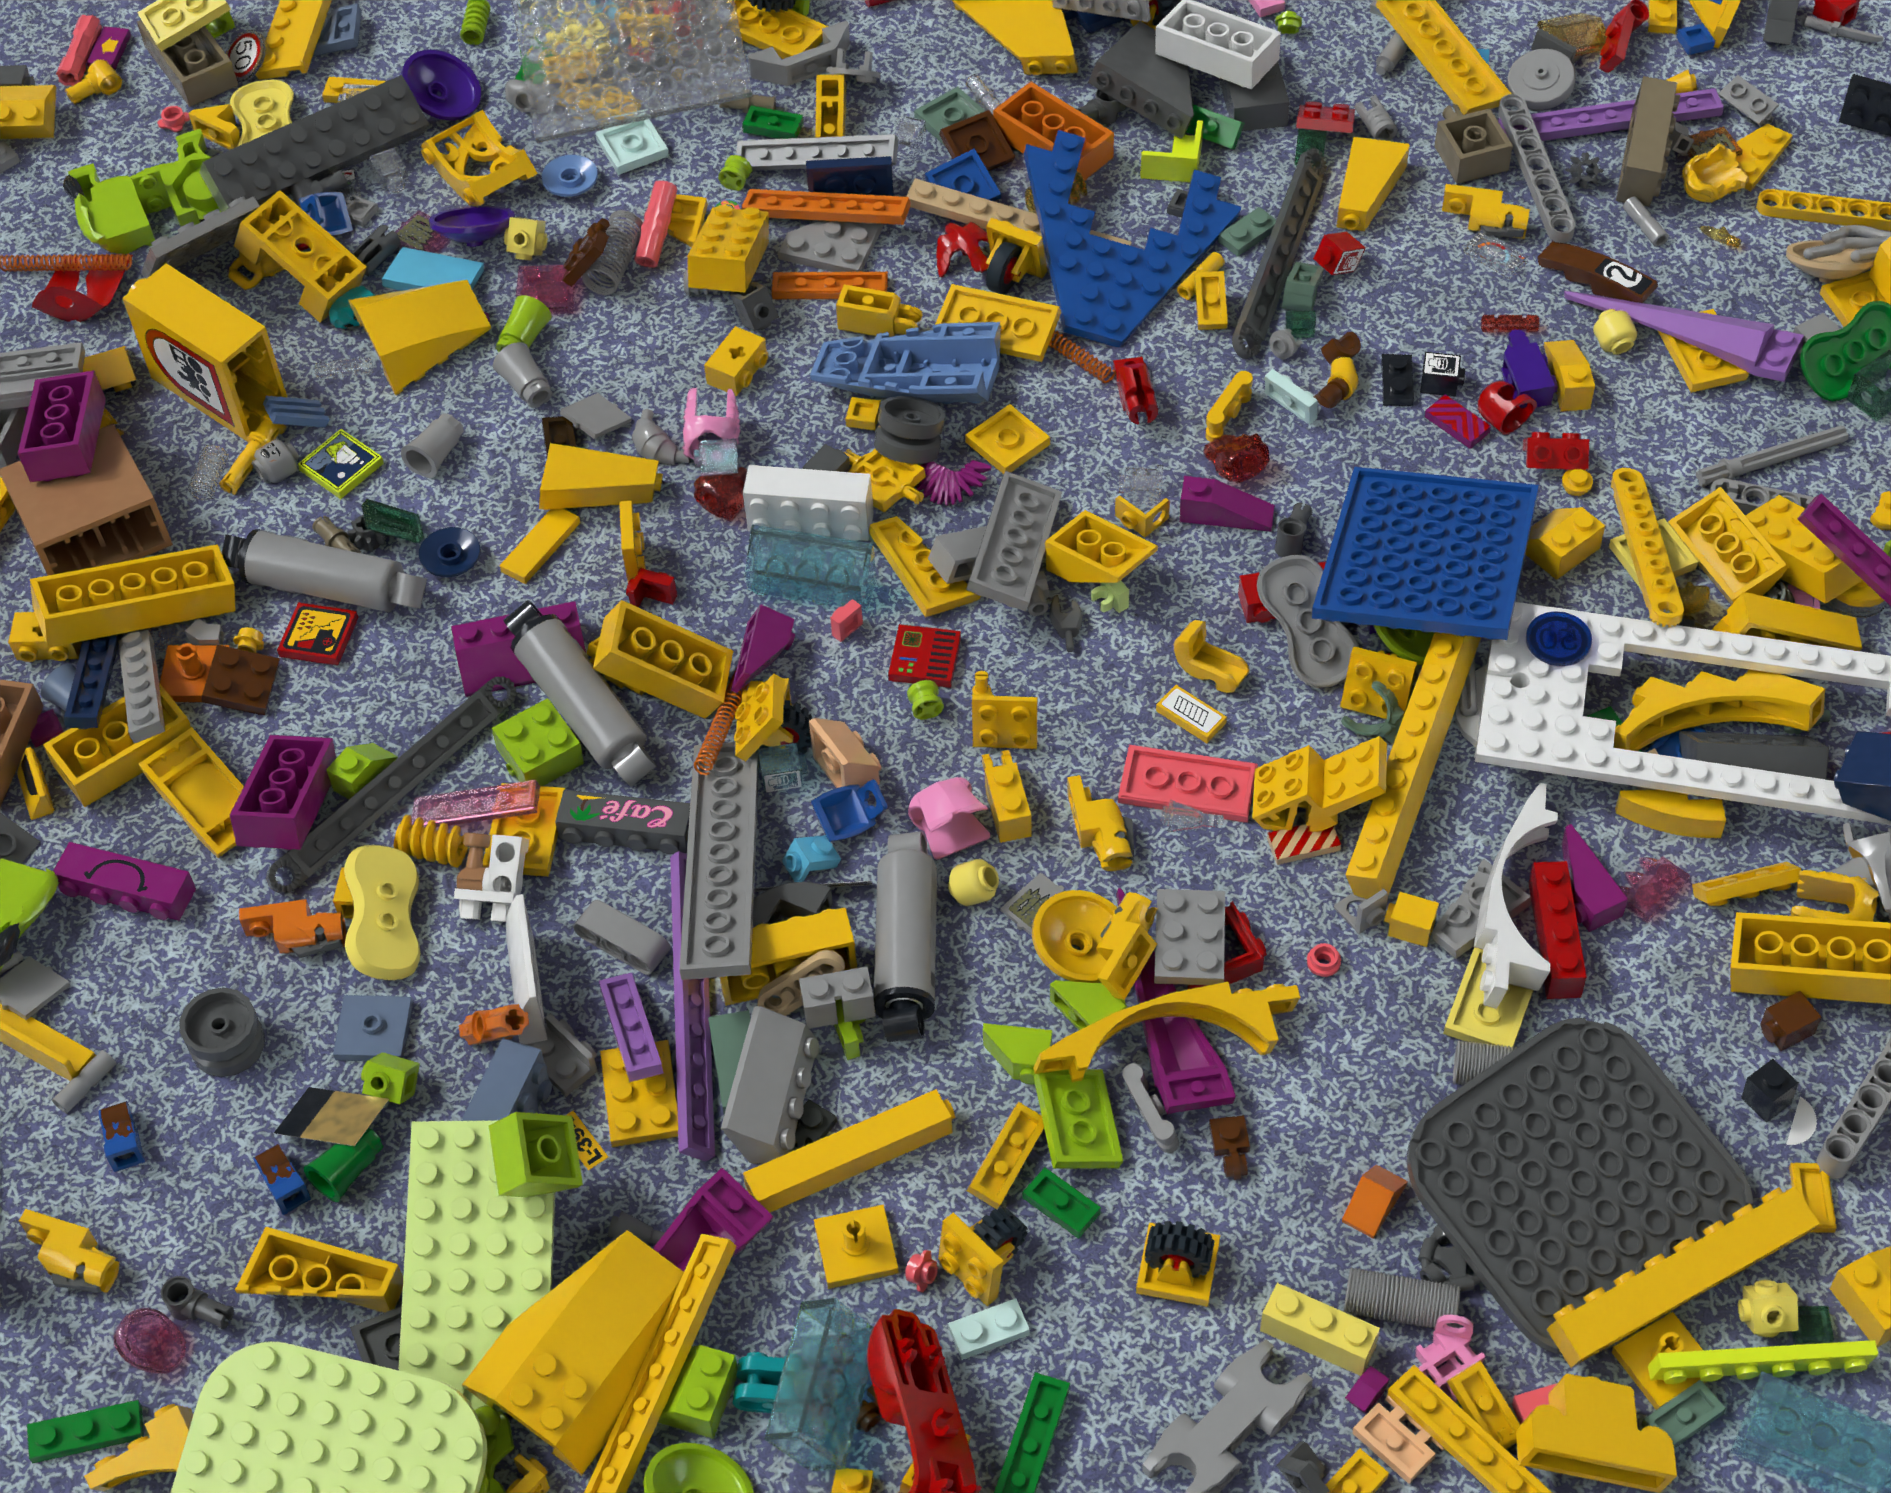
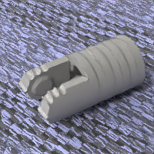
M1376 95L1371 96L1370 100L1373 108L1368 111L1361 101L1355 103V110L1374 139L1390 141L1395 137L1397 127Z

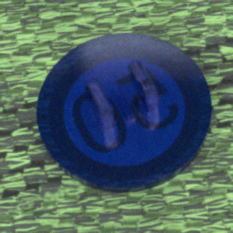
M1553 611L1541 614L1532 620L1527 628L1526 643L1530 652L1540 661L1554 666H1569L1580 662L1588 655L1591 649L1592 635L1588 626L1580 618L1566 612Z

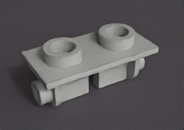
M1739 75L1718 93L1721 98L1761 126L1773 122L1772 112L1779 107L1778 103Z

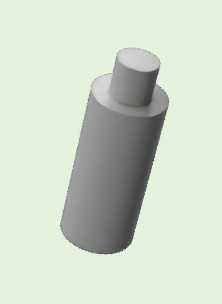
M1395 32L1376 59V72L1379 75L1393 71L1409 48L1397 32Z

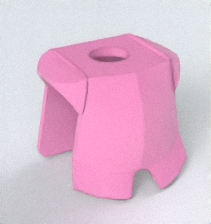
M962 777L936 782L916 793L908 808L909 817L916 827L925 832L932 856L936 860L990 838V832L972 814V812L988 810V808L972 794L971 784Z

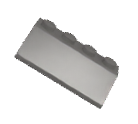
M754 1006L721 1125V1130L747 1161L753 1164H764L790 1153L794 1148L796 1128L799 1119L803 1115V1101L806 1090L811 1084V1071L814 1059L819 1053V1041L805 1023L761 1006Z

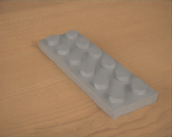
M1008 471L1004 472L966 590L1026 612L1045 552V541L1049 538L1062 491Z

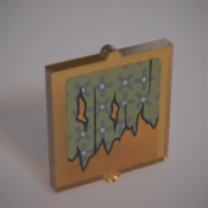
M1725 127L1699 131L1697 134L1689 135L1690 138L1694 139L1687 153L1691 159L1705 152L1708 153L1719 143L1724 145L1726 149L1736 152V156L1742 155V149Z

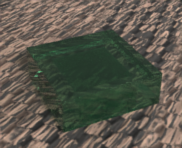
M1314 310L1286 311L1284 330L1291 329V334L1294 338H1314L1316 312Z
M1798 1306L1799 1331H1792L1794 1345L1833 1343L1834 1336L1829 1307Z

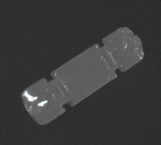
M368 356L359 357V361L351 358L331 361V364H327V361L317 362L315 364V374L318 380L329 379V376H333V378L357 376L358 372H361V375L373 373V362L371 357Z

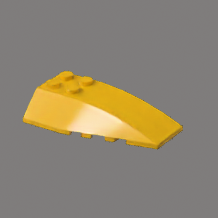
M625 1231L509 1323L463 1382L462 1386L492 1408L494 1404L499 1406L554 1448L552 1454L582 1476L608 1441L684 1272L630 1231Z

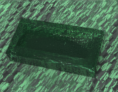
M366 499L361 505L367 529L414 543H420L424 538L419 514L370 499Z

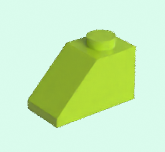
M374 743L346 747L326 769L333 791L350 799L394 762L398 756Z
M1055 980L1050 984V1001L1078 1030L1127 1008L1125 1000L1114 998L1102 983Z
M983 1023V1046L1013 1079L1020 1080L1025 1084H1035L1033 1067L1039 1054L1053 1045L1052 1030Z

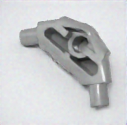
M644 409L632 433V440L638 454L646 459L658 460L662 464L690 463L691 458L686 457L683 454V450H677V446L670 440L669 436L652 420L654 412L650 409Z

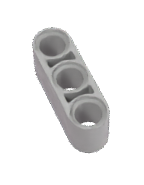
M594 900L573 924L574 931L582 939L645 975H650L671 950L669 942L662 935L600 900Z

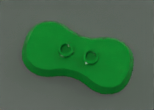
M1884 301L1869 302L1857 312L1847 326L1837 331L1816 334L1807 340L1801 350L1800 367L1808 385L1818 396L1828 401L1843 400L1854 391L1866 375L1877 370L1891 369V305Z

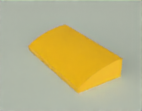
M1719 487L1668 521L1671 528L1696 558L1698 565L1731 605L1742 592L1763 596L1788 569L1783 559L1722 487Z

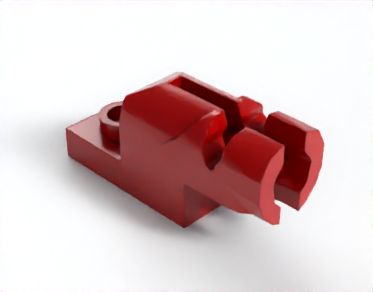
M1143 357L1113 360V369L1116 371L1115 377L1123 411H1126L1131 422L1139 425L1138 412H1145L1147 422H1152L1158 416V405L1148 367L1144 363Z

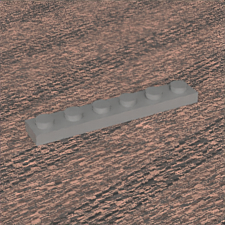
M895 134L742 140L737 141L736 155L748 160L752 166V171L806 169V161L887 156H891L892 165H896L899 138Z
M148 629L141 632H131L118 641L128 732L134 744L165 732L154 641Z

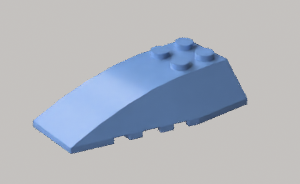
M1000 322L942 323L933 325V330L919 332L917 327L906 329L905 335L889 337V332L878 333L873 340L863 341V337L859 336L823 342L810 373V378L813 381L839 389L887 399L896 396H912L943 404L953 402H988L1000 367L1001 325Z

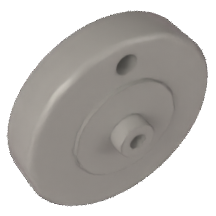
M1537 49L1523 54L1512 64L1508 73L1509 91L1512 94L1521 96L1525 100L1528 109L1546 110L1562 104L1572 94L1576 83L1575 68L1572 61L1565 54L1553 49Z

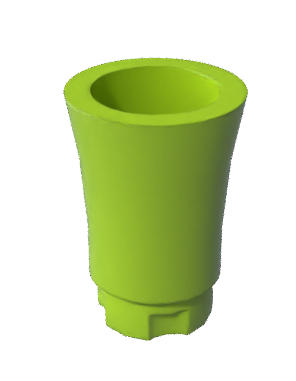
M520 295L516 297L510 316L499 335L495 349L500 352L506 346L517 342L525 343L530 348L541 330L552 319L549 308L531 296Z

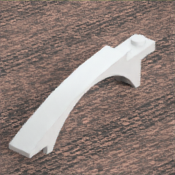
M1540 783L1528 798L1498 852L1481 899L1474 947L1483 949L1482 963H1486V970L1483 972L1480 981V990L1484 991L1483 1005L1496 1009L1508 990V984L1539 991L1550 973V963L1526 942L1512 922L1502 892V871L1506 860L1526 846L1547 840L1549 828L1545 827L1554 825L1558 821L1557 812L1545 809L1547 784Z

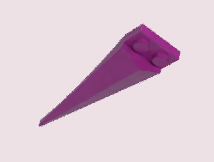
M1118 888L1116 893L1118 907L1125 896L1121 888ZM1154 951L1134 983L1138 1004L1177 992L1173 984L1154 983ZM1170 1016L1142 1021L1155 1087L1159 1089L1167 1114L1234 1103L1236 1095L1226 1066L1212 1048L1194 1018Z
M722 1167L696 1191L653 1249L684 1272L701 1234L730 1239L736 1245L733 1257L742 1251L772 1221L774 1216Z

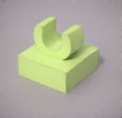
M1122 581L1118 583H1100V586L1095 587L1091 591V600L1093 602L1099 598H1105L1101 602L1100 610L1102 612H1107L1113 607L1120 613L1129 608V589Z

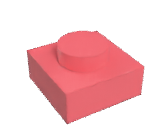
M853 599L844 606L837 608L830 617L832 636L840 642L863 624L861 605Z

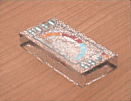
M1482 230L1464 245V253L1508 279H1511L1528 262L1527 255L1495 236L1484 235Z

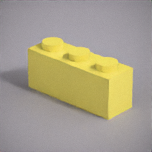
M1277 1283L1263 1310L1260 1331L1361 1376L1365 1372L1377 1346L1380 1328Z

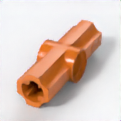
M519 1004L507 1005L491 1010L475 1011L472 1015L466 1016L465 1021L459 1025L460 1037L464 1038L468 1045L483 1044L502 1040V1038L512 1039L516 1035H521L523 1029L529 1025L528 1012L523 1011Z

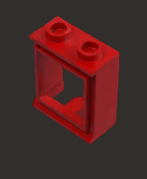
M1233 901L1230 902L1229 906L1225 907V926H1231L1246 953L1224 962V982H1229V985L1263 971L1264 957L1267 955L1262 940L1259 937L1255 938L1252 934L1248 917L1243 911H1238ZM1188 985L1187 990L1208 985Z

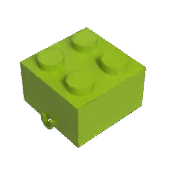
M549 698L492 727L496 749L507 763L505 765L511 776L515 775L521 785L544 786L584 764L579 740Z

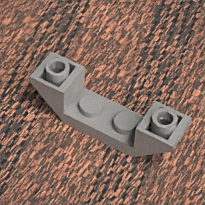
M846 20L823 28V45L782 60L773 47L748 55L751 78L789 86L826 73L827 67H836L838 48L846 49L847 51L850 45L849 23Z

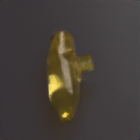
M1700 226L1699 228L1705 235L1722 244L1739 248L1741 244V239L1729 234L1725 227L1717 229L1710 226Z

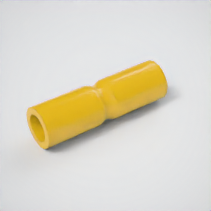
M1212 252L1197 267L1196 271H1193L1177 287L1178 294L1186 300L1191 299L1195 295V272L1219 271L1225 264L1224 258L1219 253Z

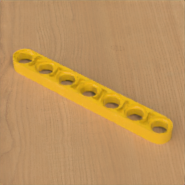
M1766 189L1759 193L1756 204L1758 212L1768 217L1845 226L1863 225L1879 230L1891 231V220L1880 216L1881 214L1891 215V203ZM1771 200L1776 202L1777 205L1769 206L1764 204L1763 201ZM1802 204L1806 209H1796L1792 205ZM1830 207L1834 209L1836 212L1828 213L1823 211L1821 208ZM1858 210L1863 212L1865 215L1856 216L1853 215L1851 211Z

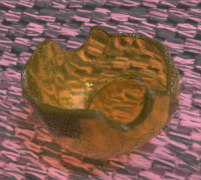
M1689 581L1684 588L1678 587L1684 607V615L1699 612L1710 601V588L1707 586H1694Z

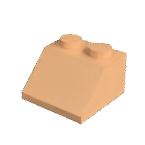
M820 718L809 720L813 758L836 788L857 784L861 788L873 779L878 785L880 784V762L874 753L869 754L866 751L863 740L857 731L852 732L845 722Z

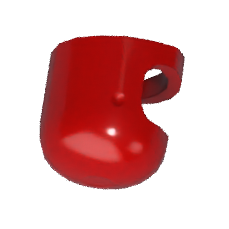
M1496 381L1488 385L1480 394L1477 402L1478 411L1501 434L1508 435L1527 421L1536 409L1537 402L1528 394L1519 395L1513 400L1514 386L1506 381ZM1527 403L1526 408L1519 407L1520 405Z

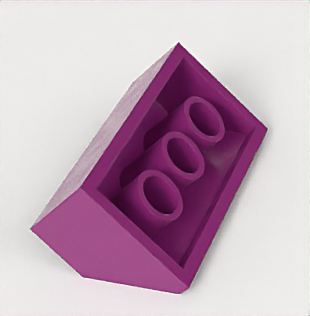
M575 601L538 608L542 615H557L571 636L586 653ZM508 615L451 626L465 697L473 695L484 684L495 677L503 676L509 678L514 683V687L536 683L510 648L515 636L503 621ZM494 685L491 692L505 688L501 685Z

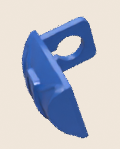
M321 192L299 198L301 209L332 236L353 230L343 193Z
M874 779L868 781L861 788L859 784L839 787L825 792L811 801L817 819L829 842L851 838L877 824L875 818L887 809V803ZM869 791L876 798V807L873 805L869 806L867 802Z

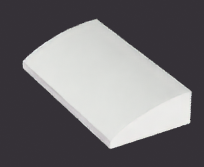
M520 894L516 895L508 911L506 939L514 1004H519L523 1011L528 1012L529 1025L523 1029L521 1035H518L519 1042L525 1045L547 1040L534 936L524 896Z

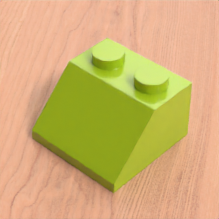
M514 1112L489 1125L499 1196L531 1197L583 1186L572 1116Z
M703 1345L692 1346L658 1423L714 1439L737 1379L738 1365L736 1356Z

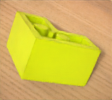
M1197 120L1195 136L1184 135L1180 139L1174 135L1172 153L1142 151L1140 178L1190 182L1194 169L1198 170L1203 121Z

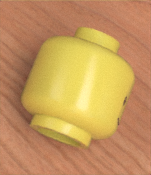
M1608 309L1602 312L1593 328L1601 348L1605 352H1612L1613 355L1629 351L1634 346V341L1638 334L1630 315L1626 311H1615V309Z
M974 859L958 864L951 870L949 876V892L958 903L964 906H973L989 901L995 896L999 885L998 873L992 865L982 859Z

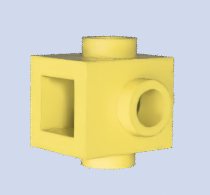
M510 217L509 228L505 230L504 244L507 245L506 252L516 253L515 258L522 260H532L533 256L542 255L548 241L547 234L545 233L546 221Z
M1760 1280L1755 1282L1754 1285L1742 1286L1743 1299L1738 1300V1313L1740 1320L1745 1322L1754 1334L1761 1337H1775L1779 1335V1332L1799 1331L1798 1295L1787 1283Z

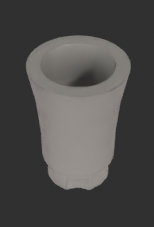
M517 342L510 344L496 355L493 361V369L510 384L519 397L526 401L529 407L538 408L550 400L553 393L550 390L551 387L548 380L539 369L525 343Z
M443 413L438 419L433 420L421 434L401 449L403 462L412 472L426 478H433L447 455L459 442V437L464 432L463 425L453 415Z

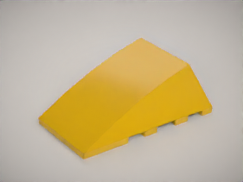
M468 280L348 300L360 326L363 325L382 363L383 372L395 396L404 391L403 388L412 381L417 382L424 377L425 372L436 364L441 365L448 360V356L457 349L462 350L491 329V325Z

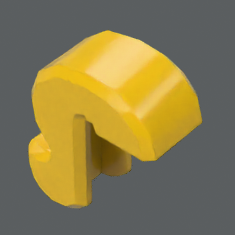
M1194 620L1190 622L1174 642V653L1177 662L1192 677L1201 680H1213L1216 683L1217 690L1233 693L1250 672L1247 662L1238 655L1206 642L1205 621Z

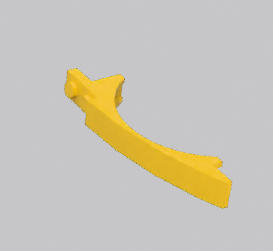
M1229 982L1173 992L1117 1011L1063 1038L1039 1054L1033 1067L1034 1073L1039 1074L1069 1069L1072 1082L1082 1081L1093 1056L1112 1036L1135 1023L1170 1016L1188 1017L1213 1023L1240 1037L1260 1055L1269 1054L1279 1040L1272 1014L1293 1011L1301 998L1297 985L1285 987L1284 984H1274L1264 990L1252 991L1250 988H1244L1232 994Z

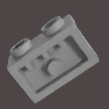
M550 1013L545 1017L547 1040L525 1045L541 1049L545 1065H547L550 1082L566 1097L598 1072L594 1059L597 1055L588 1042L585 1040L580 1042L574 1037L573 1029L564 1019L558 1021Z

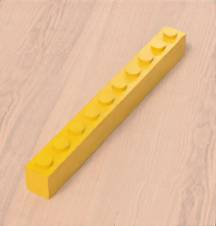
M1435 632L1387 760L1386 793L1373 798L1345 874L1353 894L1368 899L1382 889H1385L1389 896L1481 637L1456 636Z

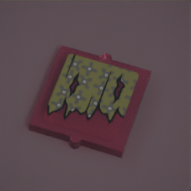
M419 210L406 222H402L401 227L395 231L400 238L401 248L406 247L435 253L438 249H443L444 244L449 239L432 230L429 225V218L431 216Z

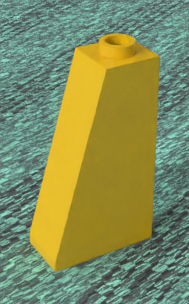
M1353 137L1338 207L1337 228L1365 231L1407 168L1410 144Z
M550 443L540 487L539 509L619 505L621 501L631 500L632 504L653 502L654 492H660L663 474L658 473L659 461Z

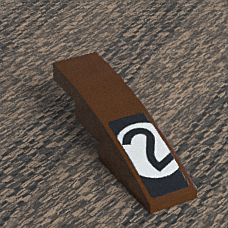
M1552 241L1537 257L1539 266L1564 271L1566 280L1591 285L1592 293L1599 296L1643 303L1658 287L1656 280L1606 255L1575 245Z

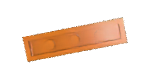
M773 272L772 299H838L844 284L887 292L888 272Z

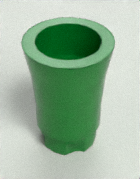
M368 1128L355 1146L335 1143L321 1156L305 1165L303 1170L307 1179L317 1191L331 1201L339 1202L351 1184L375 1160V1155L384 1146L381 1143L380 1137L372 1129Z

